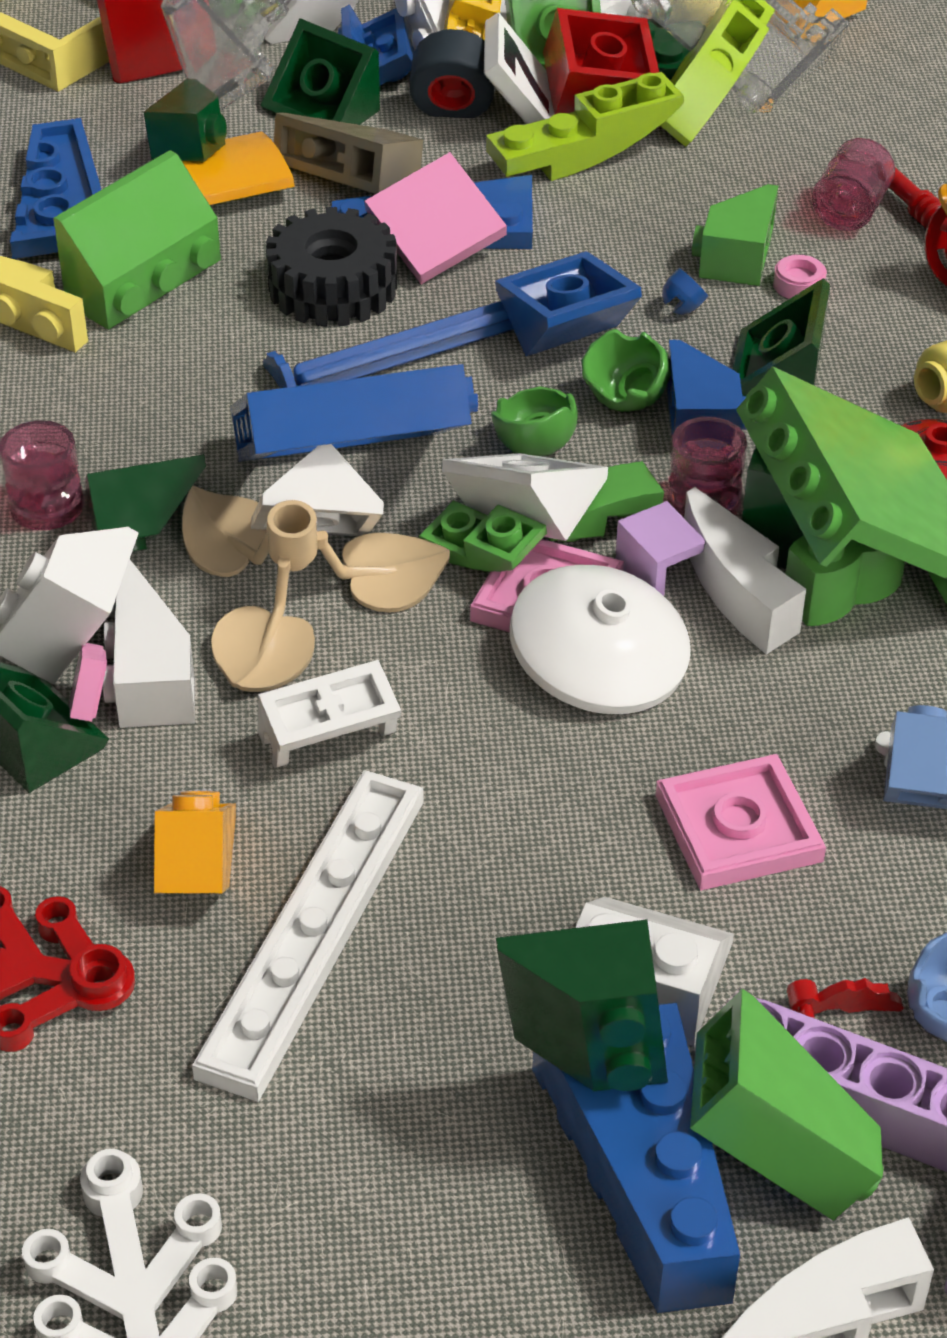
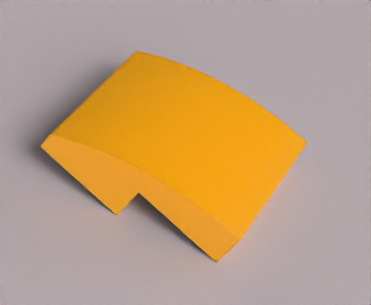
M262 131L225 139L226 144L205 162L182 161L209 205L295 187L293 175L284 157L274 142Z

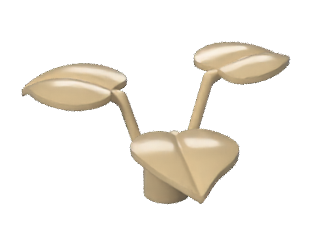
M192 486L188 492L183 509L182 533L185 549L191 561L202 571L220 577H231L243 571L249 561L256 565H261L268 553L277 564L275 603L272 613L257 606L237 608L225 614L217 622L211 638L212 654L218 668L232 687L247 692L269 691L288 684L307 668L312 659L315 648L312 626L302 618L283 615L286 607L289 572L299 571L307 567L314 560L317 550L321 551L338 578L344 580L351 579V595L359 604L378 612L387 613L407 610L423 600L432 589L450 558L449 549L424 539L392 533H370L355 537L345 544L342 550V564L328 543V533L326 531H317V517L313 508L298 500H287L276 504L268 513L267 530L251 529V517L258 502L248 498L216 494Z

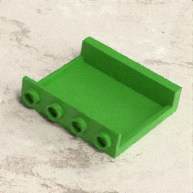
M772 366L760 382L749 391L736 411L819 564L827 567L851 540H854L926 570L947 604V479L919 434Z

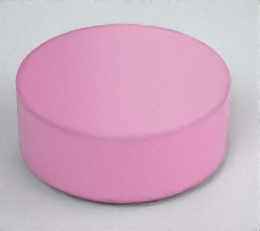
M791 255L781 259L776 264L773 287L778 294L790 299L822 278L826 280L827 271L825 266L813 257Z

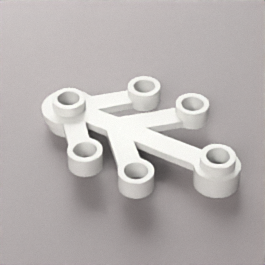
M105 1149L97 1152L84 1165L80 1175V1183L87 1208L93 1214L103 1217L115 1277L71 1254L66 1237L54 1229L36 1231L24 1242L22 1256L28 1276L38 1283H55L124 1320L127 1338H200L215 1315L228 1309L237 1297L235 1270L226 1260L207 1258L193 1267L189 1275L191 1297L160 1336L155 1311L200 1249L210 1245L219 1237L222 1230L220 1207L217 1201L209 1195L200 1193L183 1198L177 1204L174 1212L176 1229L145 1269L133 1209L139 1204L143 1194L138 1163L133 1157L117 1149ZM109 1174H121L116 1179L110 1181L100 1179ZM195 1215H205L211 1218L202 1226H191L186 1223L190 1217ZM54 1250L59 1252V1255L50 1262L42 1263L35 1261L36 1256L43 1251ZM210 1279H219L226 1283L222 1289L216 1292H207L200 1288ZM53 1295L44 1299L34 1312L33 1319L38 1338H115L83 1323L79 1304L67 1295ZM57 1316H66L72 1319L66 1327L59 1330H52L46 1327L47 1323Z

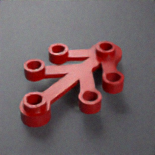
M0 886V906H2L0 908V944L3 947L0 948V1000L34 983L54 986L22 1004L7 1003L0 1006V1050L15 1052L24 1049L31 1043L35 1027L78 1006L90 1011H104L117 1007L128 999L135 987V973L132 963L114 946L93 944L78 922L76 906L70 899L61 896L50 897L42 901L36 908L35 917L39 935L48 942L60 943L68 959L45 956L41 953L15 914L10 892ZM54 917H66V919H64L61 922H48L50 919ZM8 1024H21L18 1029L13 1031L1 1030Z

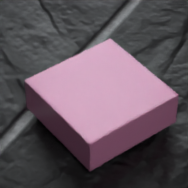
M86 643L85 646H81L69 700L70 718L92 722L93 718L96 719L107 666L106 650L101 645Z

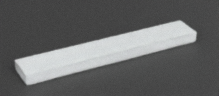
M363 770L192 1064L194 1080L259 1102L423 805V787Z

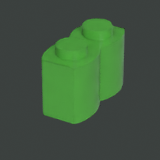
M803 535L789 548L786 575L806 588L802 621L807 626H819L844 617L852 610L854 605L877 602L893 594L901 585L905 561L851 540L833 561L825 567L819 564Z

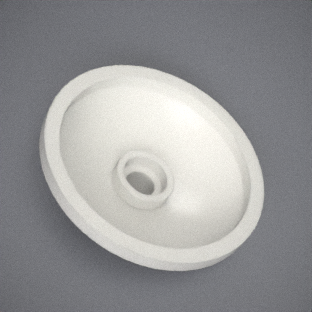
M570 565L539 575L522 590L516 600L510 618L509 630L512 648L520 665L531 679L557 699L591 712L629 714L644 711L660 704L678 688L690 660L691 649L688 632L682 618L673 605L647 582L625 571L611 567Z

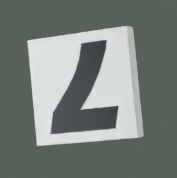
M498 12L485 21L484 74L526 124L548 119L554 115L547 72Z

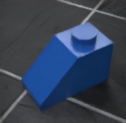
M669 340L668 355L670 358L671 377L666 386L673 453L740 452L742 430H747L736 411L746 398V396H742L740 374L681 340Z

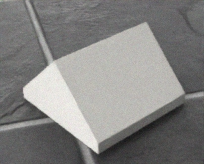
M332 444L317 446L262 494L251 517V529L267 530L268 513L276 504L287 500H298L308 504L315 511L317 531H326L330 535L358 537L369 534L382 517L384 502Z
M518 453L443 459L442 472L466 506L488 515L499 504L545 524L547 534L544 537L566 541L607 480L608 467Z

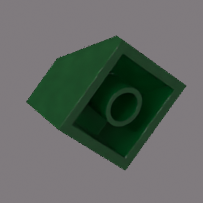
M647 919L496 938L497 953L515 1040L592 1091L610 1089L634 1091L646 1085L668 1083Z

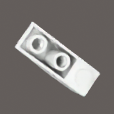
M129 559L109 615L115 616V622L104 623L106 658L114 659V665L106 666L103 681L105 703H116L120 728L195 724V677L190 635Z

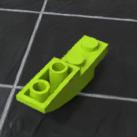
M723 0L696 47L684 57L672 77L671 82L684 95V105L660 126L685 147L692 142L723 101L769 31L766 25L775 9L765 0Z
M662 72L646 73L636 79L613 85H600L594 90L575 94L574 112L558 113L548 119L525 125H513L503 131L486 135V152L506 177L540 168L550 181H554L595 166L643 139L684 105V95Z

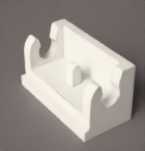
M375 660L258 694L257 732L263 745L271 743L273 751L272 764L274 768L288 765L290 750L378 724L381 736L394 733L396 731L397 718L401 716V709L379 660Z

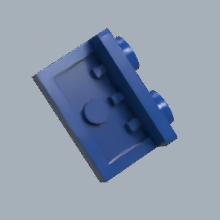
M350 4L341 8L342 26L338 28V34L379 51L380 85L386 82H396L411 71L414 46L412 42V27L407 16L402 17L398 13L397 8L361 24Z

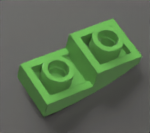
M643 461L608 467L607 480L568 539L566 541H559L574 542L580 538L604 536L607 516L629 517L663 503L664 490ZM548 538L550 541H557V540H558V539Z
M453 500L419 535V538L449 549V563L470 569L501 572L513 570L547 534L545 524L499 504L486 515Z

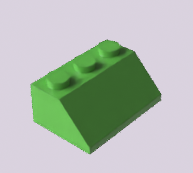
M171 150L54 217L63 289L67 293L83 298L85 316L108 330L221 260L218 218L179 156Z

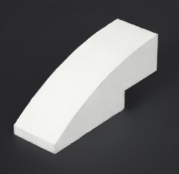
M696 487L687 491L684 519L705 539L704 551L689 558L694 570L717 608L742 635L767 655L800 633L806 588L777 568L779 546Z
M910 1218L889 1223L862 1232L819 1253L781 1278L744 1311L722 1338H868L871 1324L924 1310L934 1268Z

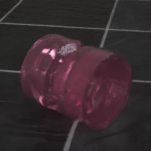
M855 138L845 141L836 150L812 192V205L817 215L827 225L838 230L852 231L860 229L870 222L895 177V163L891 154L881 144L871 139Z
M697 417L685 421L676 428L671 444L670 464L672 473L668 481L667 501L683 518L685 516L686 493L694 487L735 516L737 515L741 507L742 474L745 470L747 454L746 435L739 426L728 420L716 417Z
M42 420L22 423L10 429L1 438L0 458L12 518L19 525L32 530H51L61 528L73 522L82 512L84 505L73 433L62 424Z

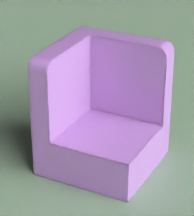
M666 501L618 521L615 559L624 561L623 571L647 582L664 596L667 567L704 551L705 539Z

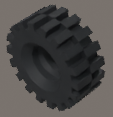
M326 207V213L317 214L315 209L304 211L305 218L302 219L294 214L286 218V227L278 224L272 229L273 236H268L266 241L268 290L273 304H279V311L286 316L295 311V320L306 323L309 318H314L316 326L327 327L328 320H338V326L350 325V318L357 317L360 322L369 320L370 310L380 314L386 309V301L393 302L396 296L395 290H397L396 238L394 234H390V227L385 222L377 225L376 216L368 213L361 218L359 217V210L348 208L346 214L337 213V207Z

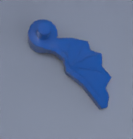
M276 351L267 353L266 358L262 362L263 366L274 378L279 388L297 386L289 363H286L283 355H278Z

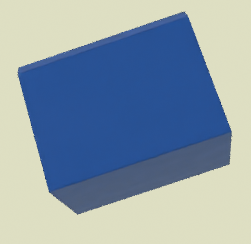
M588 251L495 280L497 294L526 357L617 327L642 297L639 285Z

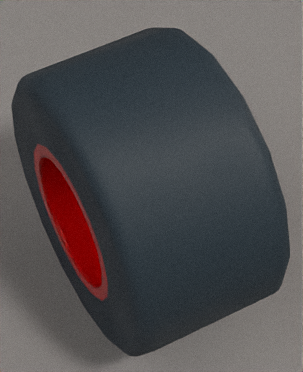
M455 29L434 32L421 40L413 53L410 74V96L416 106L432 117L476 118L487 111L494 99L495 86L484 74V40L476 34Z

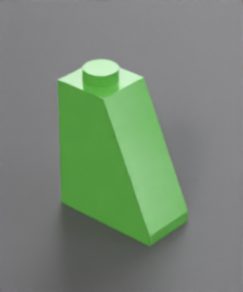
M741 989L697 1032L690 1129L833 1221L855 1201H864L873 1194L883 1178L884 1171L882 1164L881 1127L753 995Z

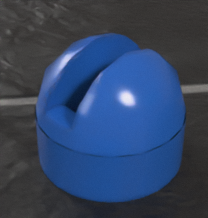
M680 268L668 278L662 291L665 305L674 297L680 300L673 309V313L681 315L692 313L709 297Z

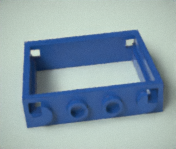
M463 364L249 392L230 406L238 462L308 453L317 446L332 444L337 449L440 434L472 424L470 413L478 411V394H474L472 376L465 377Z

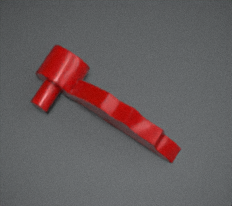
M866 978L854 982L845 979L828 986L819 993L815 982L808 979H800L789 984L786 990L790 1009L814 1019L815 1014L833 1009H841L848 1013L870 1010L901 1012L904 1009L901 997L897 993L889 991L888 983H872Z

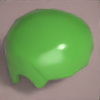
M617 329L610 330L590 344L581 361L582 378L597 400L604 406L621 412L643 410L645 407L652 406L662 397L671 377L668 353L656 340H652L651 336L646 332H641L639 337H629Z
M539 386L519 391L509 399L499 398L497 409L491 412V417L499 440L513 454L521 453L543 457L552 455L563 448L571 439L577 425L578 410L571 393L566 395L560 390Z

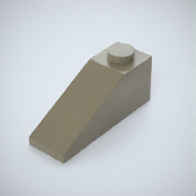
M276 113L274 144L290 168L374 194L383 191L421 169L423 139L388 129L295 114Z

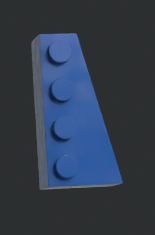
M677 1003L659 1005L668 1083L646 1085L634 1091H619L616 1089L592 1091L533 1052L532 1071L542 1090L547 1089L557 1108V1119L568 1141L573 1139L585 1162L587 1178L598 1199H604L616 1222V1234L656 1312L664 1313L733 1304L740 1251L713 1144L690 1129L694 1068Z

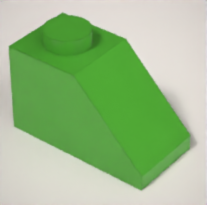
M767 184L710 206L705 226L696 225L693 237L692 256L700 257L699 278L760 286L774 229L779 185Z

